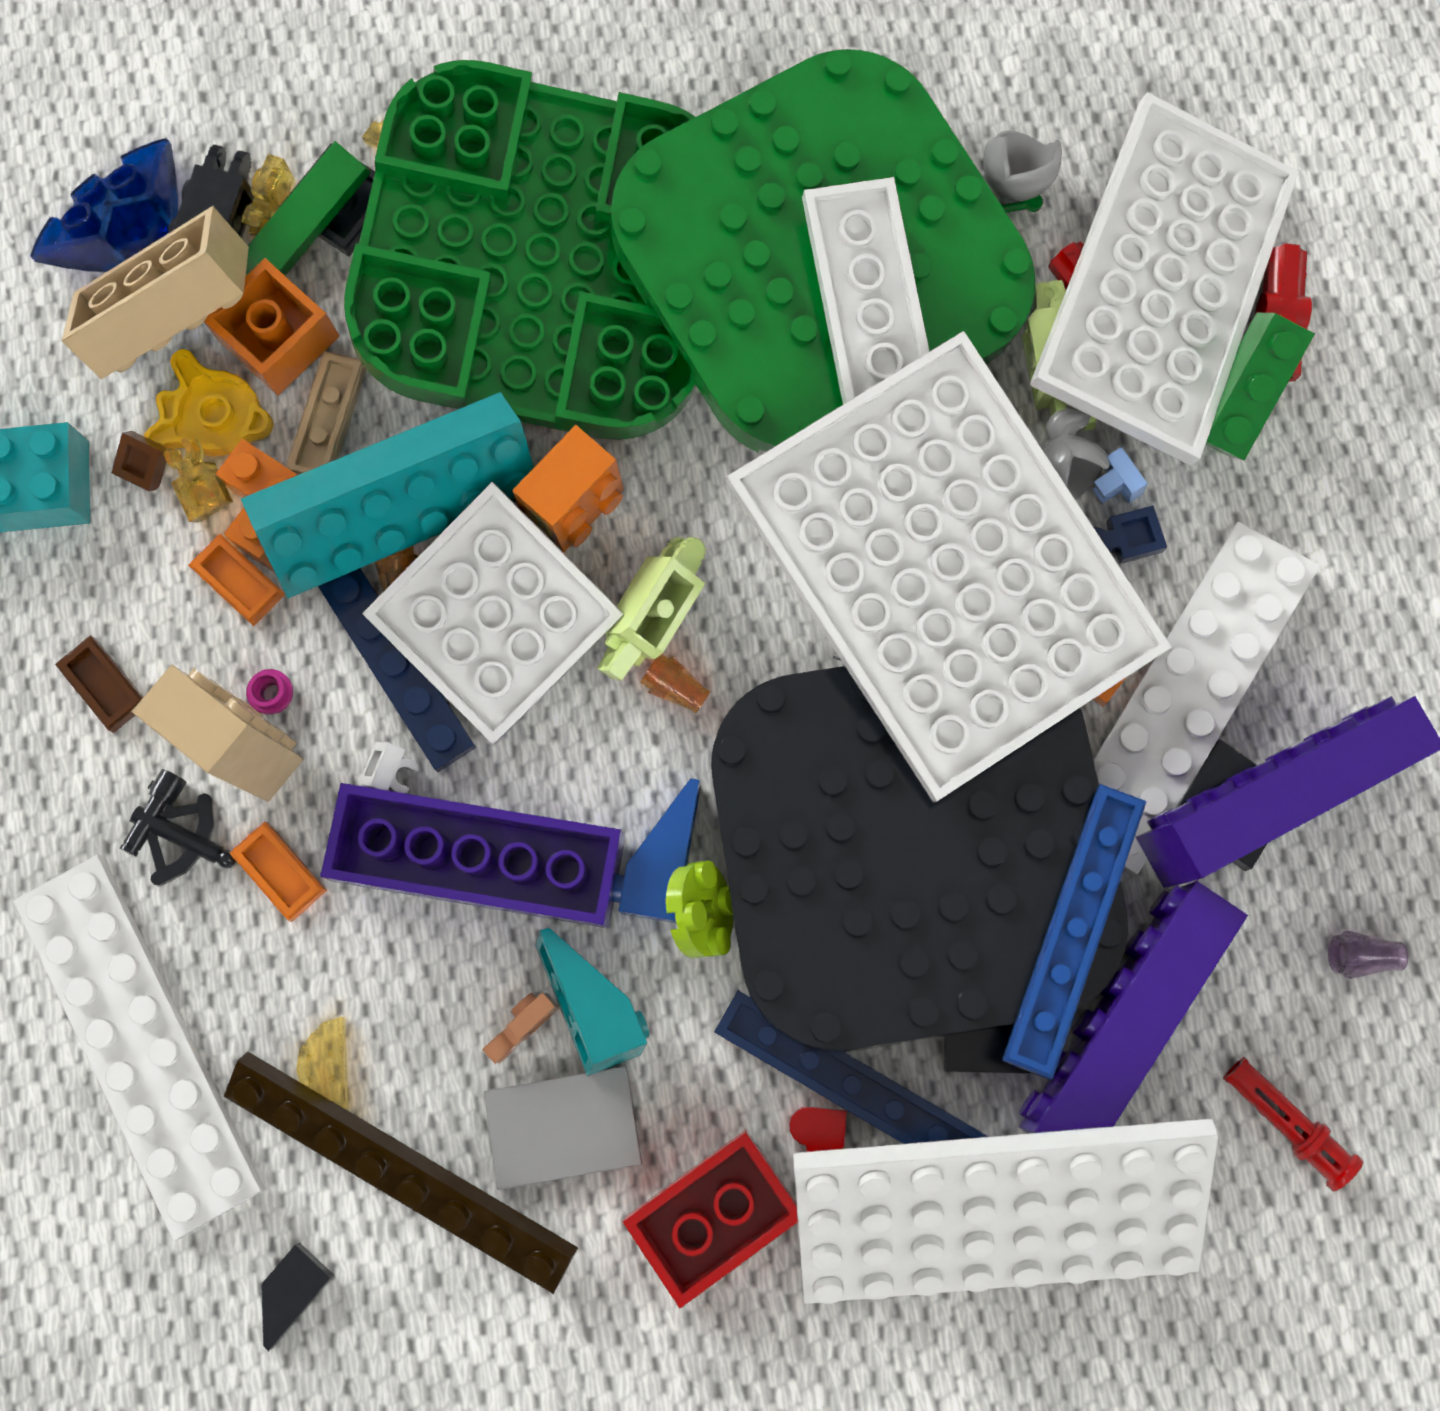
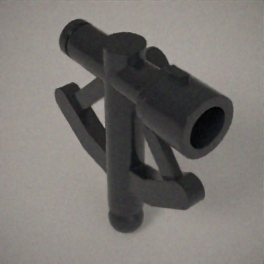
M161 769L155 781L152 780L149 784L148 789L150 791L148 794L151 797L145 807L138 806L133 811L130 822L134 825L119 849L137 857L138 851L142 849L148 839L156 872L151 875L150 880L157 887H161L186 874L200 857L212 863L217 862L222 868L228 869L233 867L236 860L229 853L231 851L223 850L222 846L210 841L214 829L213 800L211 796L203 793L198 796L197 803L180 807L172 806L187 782L165 769ZM198 813L199 824L196 833L168 819ZM158 836L186 849V851L177 861L166 866Z

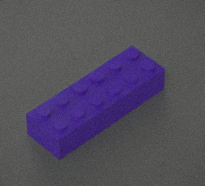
M1390 696L1369 707L1361 708L1342 718L1341 722L1307 736L1303 739V742L1267 757L1265 762L1226 779V783L1214 789L1213 787L1186 800V804L1176 809L1167 810L1148 820L1147 823L1150 830L1137 836L1136 839L1163 888L1202 879L1440 751V737L1416 696L1396 703L1394 698Z
M340 783L320 877L336 883L609 929L614 904L612 902L616 876L620 871L626 836L621 829Z
M1198 881L1181 887L1177 885L1170 893L1164 890L1149 910V914L1154 916V919L1145 932L1138 929L1128 941L1125 954L1129 957L1121 970L1116 972L1110 983L1100 993L1103 997L1095 1010L1092 1012L1086 1009L1076 1021L1071 1032L1077 1037L1067 1052L1062 1050L1053 1079L1047 1082L1041 1093L1033 1090L1024 1101L1019 1110V1115L1024 1117L1019 1128L1028 1134L1114 1127L1248 915Z

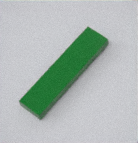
M334 141L249 243L246 275L266 258L286 276L371 174L368 168L339 143Z

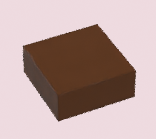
M134 431L122 432L111 473L147 491L157 490L161 484L170 449Z

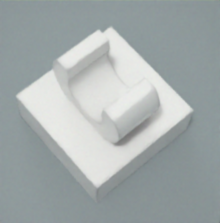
M376 741L358 784L369 788L408 793L409 787L397 782L396 773L401 767L417 771L419 766L411 759L402 758L405 749L389 742Z

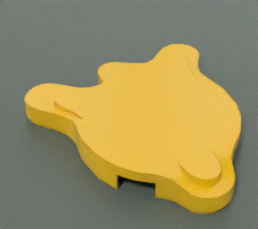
M180 349L170 359L171 367L180 384L179 388L175 391L163 390L156 395L159 420L145 431L143 436L170 450L185 448L201 455L217 457L231 454L241 439L251 443L252 441L266 438L272 432L274 425L272 417L261 407L257 395L245 380L227 371L207 369L199 363L189 350Z

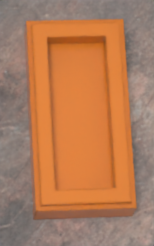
M221 534L188 565L253 626L286 595Z
M263 822L229 852L289 922H293L328 891L268 822Z

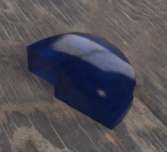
M163 138L137 147L121 155L122 166L113 170L105 178L92 174L71 192L70 195L74 204L65 212L61 219L53 216L49 217L34 243L30 257L37 263L90 272H108L167 235L169 224L173 218H176L178 213L176 169L170 141L167 138Z

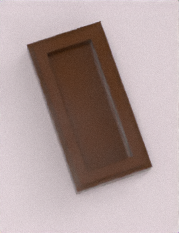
M90 635L55 663L56 667L108 731L115 733L135 716L132 710L144 696L95 637Z

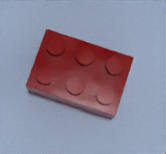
M745 1129L629 1213L622 1222L679 1309H681L798 1223L795 1199L748 1130Z

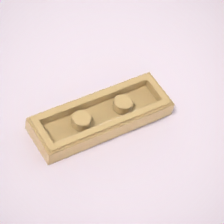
M323 351L286 467L297 475L339 458L367 371L360 359Z

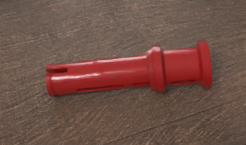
M1245 1057L1240 1058L1223 1076L1227 1083L1229 1082L1293 1144L1291 1149L1298 1160L1306 1159L1327 1179L1326 1186L1331 1191L1340 1190L1358 1174L1363 1166V1159L1358 1154L1350 1155L1330 1136L1331 1129L1326 1124H1321L1320 1122L1313 1123L1280 1090L1258 1072ZM1259 1088L1286 1114L1285 1117H1282L1255 1092V1089ZM1295 1126H1299L1304 1132L1300 1134L1295 1129ZM1326 1151L1335 1160V1163H1330L1321 1152Z

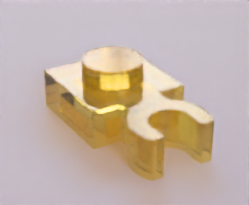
M268 154L262 168H258L254 173L251 192L255 198L252 204L246 207L241 219L243 224L250 226L248 231L250 235L256 236L289 195L295 182V178L283 158Z
M185 437L181 440L186 450L184 459L180 450L166 449L164 456L168 465L173 469H177L180 477L172 481L171 484L188 521L200 523L231 504L233 500L226 485L215 475L218 471L215 462H202L204 450L201 443L197 439Z

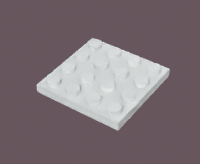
M493 482L362 613L493 745L624 615Z

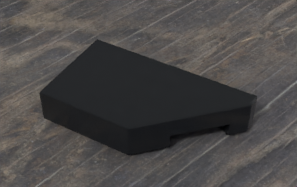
M301 1243L293 1246L262 1283L263 1347L267 1351H270L277 1345L335 1276Z

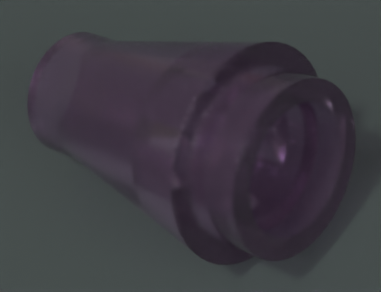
M1345 931L1341 935H1335L1331 938L1328 946V961L1333 972L1342 974L1347 979H1353L1392 970H1404L1408 964V950L1403 942L1388 941L1353 931Z

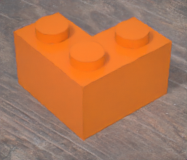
M244 439L240 440L215 473L233 493L241 498L297 476L296 473ZM243 507L224 535L239 550L274 572Z

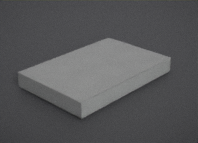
M627 1066L602 1070L589 1076L584 1073L484 1091L497 1190L642 1164Z

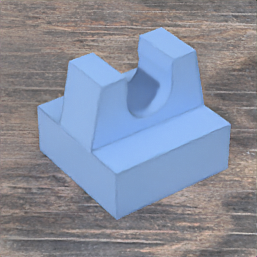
M1120 447L1108 455L1110 466L1108 469H1104L1106 474L1094 481L1095 487L1092 488L1101 504H1104L1120 493L1128 504L1144 495L1148 483L1123 448Z

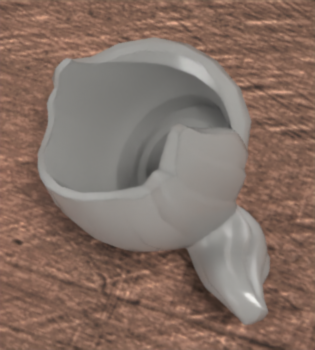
M1011 130L1002 131L996 137H992L986 143L984 150L983 169L985 175H982L996 198L999 195L1015 201H1026L1037 197L1049 189L1056 180L1061 167L1062 147L1060 140L1044 145L1029 135Z
M1064 409L1057 411L1050 417L1047 423V435L1050 442L1042 450L1074 499L1077 500L1093 485L1103 468L1108 469L1110 465L1109 458L1103 448L1093 441L1076 436V432L1088 425L1091 416L1078 409Z

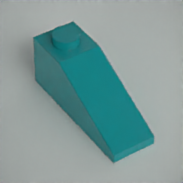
M549 927L540 930L535 947L586 1075H592L640 1056L648 1044L646 1038H649V1028L640 1010L634 1011L630 999Z

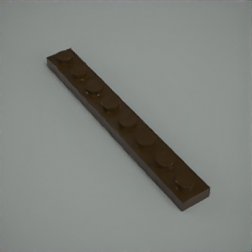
M247 1051L237 1060L223 1097L550 1293H555L578 1250L577 1246Z

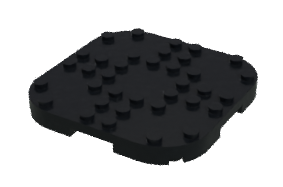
M845 666L780 676L768 680L747 692L729 710L718 729L712 750L711 769L743 977L748 993L761 1015L769 1024L795 1043L814 1050L839 1053L897 1045L902 1042L991 1028L999 1029L1014 1026L1096 789L1099 786L1081 707L945 797L933 802ZM1121 881L1109 911L1077 1009L1092 1001L1106 988L1116 974L1123 959L1128 937V916Z

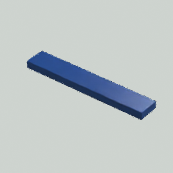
M1102 784L1097 787L1002 1061L1046 1079H1053L1147 801Z

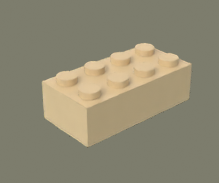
M210 207L75 291L62 342L100 379L115 371L119 373L126 371L135 363L139 356L149 350L153 352L161 350L170 342L174 335L184 329L193 330L199 327L209 314L221 307L228 309L242 298L249 246L215 207Z
M171 665L132 710L133 714L204 771L267 802L272 799L304 760L293 751L298 744L293 738L264 719L263 715L247 702L239 699L229 690H225L195 668L186 674Z

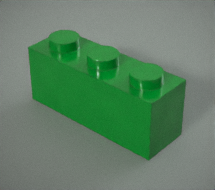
M1256 313L1240 342L1205 445L1227 456L1245 461L1315 333L1276 313Z

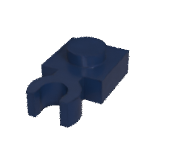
M1153 505L1109 517L1106 522L1108 531L1099 527H1093L1110 553L1116 552L1120 564L1163 553L1167 548Z

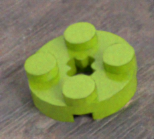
M711 861L693 862L687 864V866L678 867L672 873L666 891V913H675L678 929H670L675 944L689 958L727 955L731 947L730 937L733 928V909L729 886H727L724 876Z

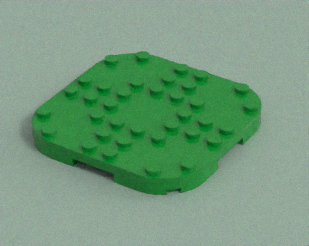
M855 49L827 51L790 67L646 143L625 164L614 187L611 209V233L614 249L623 269L645 304L650 303L667 329L693 371L692 380L717 420L738 442L758 453L759 450L769 451L843 405L802 201L804 190L894 177L929 352L964 331L987 365L1002 354L1011 344L1025 323L1033 304L1035 271L1030 252L1022 236L923 85L900 64L873 52Z
M479 60L444 62L433 66V73L422 77L416 82L411 78L396 93L384 117L374 160L375 175L359 244L355 243L345 288L344 309L348 331L354 350L364 367L385 387L409 399L460 409L501 392L523 423L567 432L577 425L587 435L610 440L636 438L652 433L672 421L683 410L693 395L696 387L692 380L693 371L650 303L645 304L623 269L613 245L611 209L617 179L625 164L636 151L654 138L695 118V116L675 105L619 92L617 101L535 83L532 82V72Z

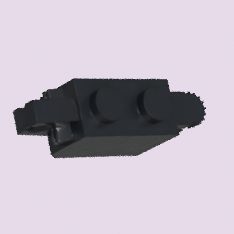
M212 145L208 150L203 166L195 164L190 180L188 179L184 183L182 202L176 218H173L169 224L168 233L214 206L242 238L257 197L247 181L252 163L249 152L237 150L227 172L224 171L225 163L227 162L225 148L219 145Z

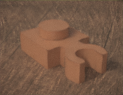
M542 992L538 997L533 993L528 994L511 1010L515 1018L507 1025V1028L491 1040L482 1050L494 1064L497 1062L500 1064L518 1045L528 1039L560 1009L559 1005L548 993Z

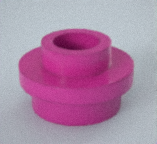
M275 669L262 670L250 679L246 689L247 700L255 710L262 714L273 715L280 713L288 707L293 698L292 682L281 671ZM276 685L278 688L276 697L266 700L264 698L265 689L268 686Z

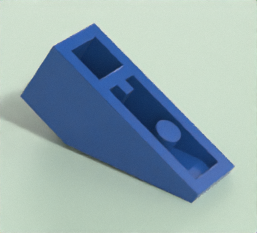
M689 779L628 861L625 875L617 874L612 902L620 903L618 911L622 915L676 924L675 913H666V891L672 873L678 867L687 866L701 790L700 780Z

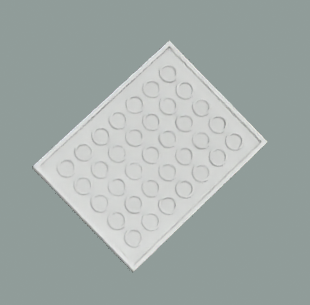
M964 331L726 477V483L933 802L945 797L1172 648Z

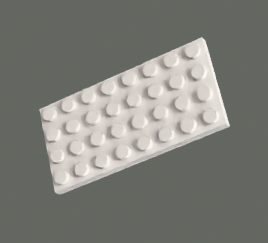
M1147 92L1139 102L1030 386L1190 466L1199 461L1299 171Z
M1203 1119L793 1153L804 1304H833L838 1301L859 1299L883 1300L888 1297L907 1295L932 1296L938 1293L956 1291L982 1292L987 1289L1018 1286L1031 1288L1042 1284L1067 1282L1081 1284L1091 1280L1116 1278L1130 1280L1140 1276L1164 1274L1179 1276L1189 1272H1199L1218 1141V1133L1213 1120Z

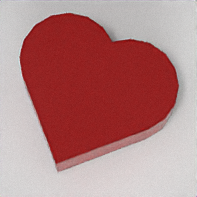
M801 1107L790 1118V1133L799 1144L806 1145V1152L844 1149L847 1111L819 1107Z

